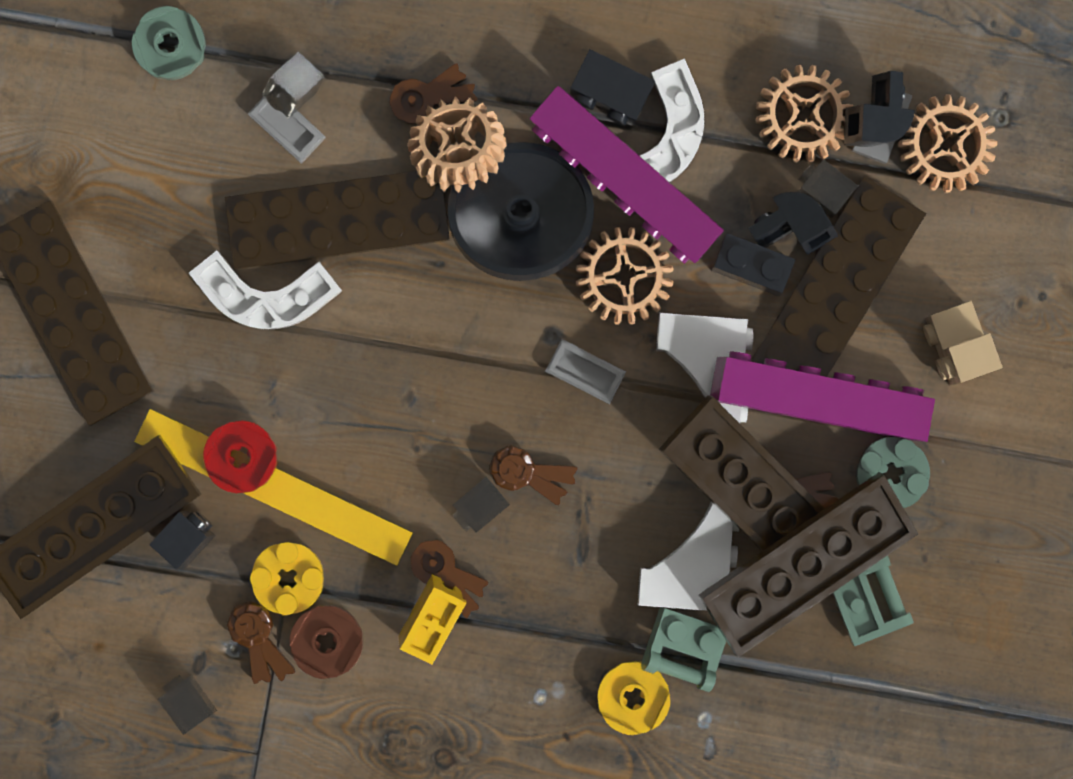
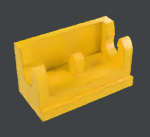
M433 574L398 635L400 650L433 665L467 603L463 599L459 588L454 587L451 590L445 587L442 579Z

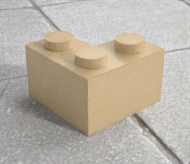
M972 301L925 318L927 325L923 326L925 337L930 346L935 345L940 358L935 360L938 373L943 381L948 380L950 386L1003 368L991 334L984 335Z

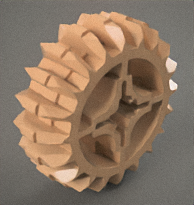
M796 65L794 69L795 77L793 78L787 69H783L781 71L783 83L779 79L772 77L769 80V84L775 91L763 88L760 92V95L769 102L760 101L756 104L757 110L766 112L765 115L756 117V124L768 125V127L760 131V137L765 138L772 134L774 138L767 147L772 150L778 143L783 146L779 152V157L784 158L789 150L794 151L792 156L794 163L799 162L801 152H805L808 163H813L815 159L814 151H817L822 159H826L828 157L826 145L831 150L837 151L840 145L834 137L844 140V129L841 128V126L845 127V116L843 114H845L846 108L853 107V104L841 103V101L849 97L850 93L848 90L842 91L839 94L836 92L842 81L837 78L831 85L826 82L830 76V71L825 70L820 78L815 77L817 71L815 65L810 66L808 75H804L801 65ZM807 86L820 92L812 98L805 99L801 98L797 93L793 94L789 89ZM779 97L785 101V106L790 112L789 121L781 129L775 115L776 103ZM827 100L830 102L833 110V123L830 131L823 126L825 123L819 115L820 107ZM814 103H817L809 116L811 122H807V119L803 122L799 120L792 126L800 112L797 107L802 106V109H804L806 106L810 108ZM804 129L808 130L812 135L816 134L820 139L814 142H799L791 139L789 136L797 130Z
M946 94L943 97L942 106L936 96L929 99L930 109L923 103L918 104L916 109L920 117L914 114L911 124L913 127L910 126L909 130L905 133V136H908L909 139H903L898 142L899 148H909V152L900 156V161L912 160L913 165L906 170L907 174H913L918 169L922 174L917 178L916 183L921 185L927 178H930L929 190L935 191L940 182H942L944 193L951 192L953 182L959 191H963L966 189L965 178L970 184L975 185L979 182L975 171L982 175L988 173L989 169L982 161L993 162L995 160V155L986 151V149L997 146L996 140L986 139L987 135L995 132V127L988 126L984 128L982 123L989 118L988 114L984 113L977 118L974 113L979 105L973 103L968 110L965 109V97L961 96L955 106L952 105L950 94ZM935 117H955L964 122L965 125L958 129H951L943 122H938ZM924 124H926L930 129L928 133L932 138V146L928 152L922 155L919 137ZM972 133L975 140V153L969 164L965 159L967 155L963 149V141ZM958 134L961 135L954 141L955 143L951 147L953 152H950L948 148L946 151L942 149L937 154H934V151L944 141L942 136H945V139L949 137L954 138ZM936 159H945L952 166L956 165L960 171L943 172L932 167L930 163Z
M455 96L452 104L446 105L440 99L439 108L436 110L427 106V117L417 115V126L411 127L409 132L411 137L407 143L408 150L411 152L409 157L411 164L416 167L417 174L420 178L426 177L427 183L430 186L439 182L440 188L445 192L450 185H454L455 190L459 193L464 184H468L474 190L476 186L475 181L478 179L487 184L489 179L487 172L497 174L499 169L498 162H503L504 149L507 143L506 138L503 136V125L501 122H498L494 111L487 112V107L483 102L475 107L474 101L469 97L464 104H460L459 99ZM477 132H480L486 139L482 149L476 146L475 135ZM433 140L439 146V154L436 158L429 152Z
M620 227L614 229L615 239L610 240L606 231L601 232L600 236L604 244L600 246L592 239L589 242V246L595 253L592 255L582 251L580 254L583 260L589 262L588 266L577 265L576 272L587 274V278L576 280L577 287L588 286L589 288L588 291L580 295L581 300L584 301L593 297L595 301L588 309L590 312H594L599 305L602 306L604 310L601 313L600 319L603 321L608 318L609 312L616 313L614 317L615 325L620 324L622 314H627L629 325L635 324L634 313L639 312L644 321L648 320L649 314L645 309L647 306L653 311L659 312L661 307L654 299L658 297L661 300L667 301L669 295L660 290L661 286L672 287L674 282L671 279L663 278V274L673 272V266H661L660 263L669 257V253L666 251L656 255L654 251L659 248L661 242L656 240L650 247L646 245L645 242L649 237V233L646 231L641 235L640 241L634 239V227L629 228L628 238H622ZM626 247L642 252L649 259L652 266L641 267L633 265L629 261ZM615 248V268L611 271L603 272V274L594 275L595 266L599 259L606 252ZM621 258L623 259L624 267L629 268L628 272L632 270L634 274H638L630 278L627 287L628 294L626 293L625 285L620 284L621 280L617 282L615 278H612L620 272ZM655 277L651 293L644 300L635 304L633 297L634 285L638 281ZM609 285L617 287L621 293L624 306L608 301L601 295L597 286Z

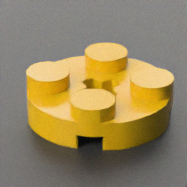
M285 542L268 547L258 556L253 565L250 581L255 597L266 609L282 615H291L305 611L318 600L323 589L324 572L320 559L310 548L302 544ZM282 569L286 572L293 569L297 573L294 577L297 583L295 587L292 588L289 585L282 587L279 584L281 580L279 572Z
M638 661L622 662L609 670L601 680L597 693L599 710L606 723L614 730L626 735H638L658 727L667 716L670 707L669 688L661 673L656 671L652 674L641 669L642 662ZM634 688L640 689V697L644 699L642 705L635 704L633 708L626 706L628 700L623 697L626 691L632 692Z

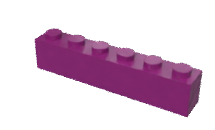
M557 86L529 118L536 124L531 130L547 144L553 139L563 148L559 153L560 156L574 168L579 163L590 172L586 178L602 192L608 187L618 197L614 203L629 216L634 211L645 220L641 226L655 239L658 240L663 235L673 245L669 248V251L684 264L689 259L696 263L723 233L724 229L562 87Z
M730 351L729 357H717L710 396L714 397L719 403L912 441L928 442L935 399L924 397L923 389L903 386L902 392L889 390L890 383L868 379V385L855 383L856 376L834 372L833 378L820 376L821 369L799 365V371L785 369L786 362L765 358L764 364L750 362L752 355Z

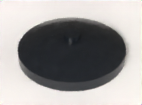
M528 142L508 143L504 149L505 157L503 162H498L499 169L497 174L487 172L489 178L487 184L478 179L475 181L476 186L474 190L468 184H464L459 193L455 190L454 185L452 186L448 201V218L452 237L460 252L472 265L481 271L505 280H536L552 275L566 267L579 255L586 245L594 220L593 195L590 185L579 167L576 166L574 168L559 155V151L553 148Z

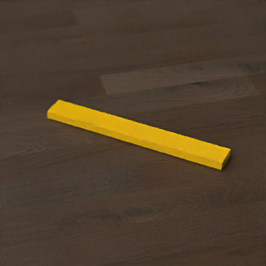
M150 409L134 442L143 446L156 436L161 435L180 464L209 477L203 458L204 447L209 436ZM236 450L231 452V456L235 459L234 466L239 468L242 463L248 464L250 462L247 454ZM277 468L271 479L264 486L254 492L244 493L398 566L413 534L409 530Z

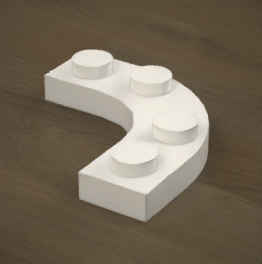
M685 59L653 71L650 74L655 81L654 84L664 105L667 125L665 135L659 144L647 153L640 155V157L669 182L677 178L688 167L699 148L704 130L702 100Z
M215 251L189 272V275L209 300L223 314L238 323L258 329H280L298 324L312 316L342 292L341 288L320 262L316 263L290 285L278 291L262 292L250 288L238 277L218 251Z

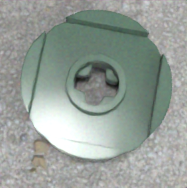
M163 6L147 12L141 18L135 34L133 33L132 50L135 59L144 70L157 79L177 80L188 76L197 66L201 65L204 60L206 40L202 27L192 15L175 7ZM166 34H170L172 39L178 38L179 44L175 45V51L171 53L166 49L160 50L159 44L164 42L163 36Z
M898 437L882 438L871 443L863 452L857 465L856 481L858 486L878 472L882 474L887 472V465L893 463L896 468H902L903 474L899 475V482L896 484L891 479H887L903 508L916 503L929 486L930 467L924 452L911 440Z

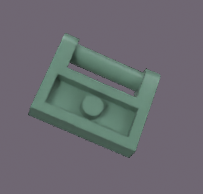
M888 555L832 593L854 647L914 623L911 613H906L888 566L891 565ZM873 572L877 576L893 617L885 622L866 575Z
M660 607L642 659L641 669L652 674L658 671L696 684L698 689L710 692L715 685L716 670L726 640L716 625ZM663 646L704 660L701 669L698 670L662 658L661 651Z

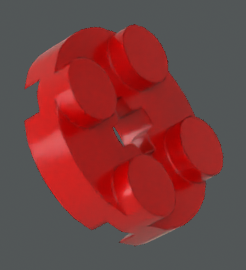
M243 420L229 422L215 429L207 439L203 451L205 468L211 481L227 492H254L264 486L273 476L277 466V446L270 434L258 424ZM242 447L248 449L247 456L250 458V462L248 464L242 463L238 468L233 465L235 459L231 456V452L233 450L240 451Z

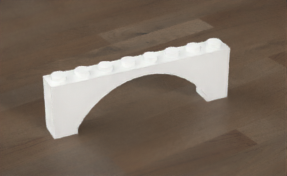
M660 313L658 315L656 351L666 352L694 380L706 398L711 392L717 357H729L730 351L745 353V350H752L753 328H747L748 319ZM720 403L739 423L747 422L748 408ZM711 502L695 530L676 550L652 567L640 568L637 604L640 606L707 611L698 595L727 576L730 568H736L738 547L731 546L732 531L738 532L739 528Z

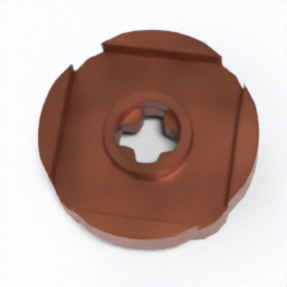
M332 605L317 606L302 614L295 622L290 633L291 652L297 666L306 674L319 679L338 677L353 668L359 660L363 649V632L356 619L346 610ZM330 632L334 635L333 641L337 644L334 650L328 648L323 652L319 649L321 643L316 640L319 634L325 636Z

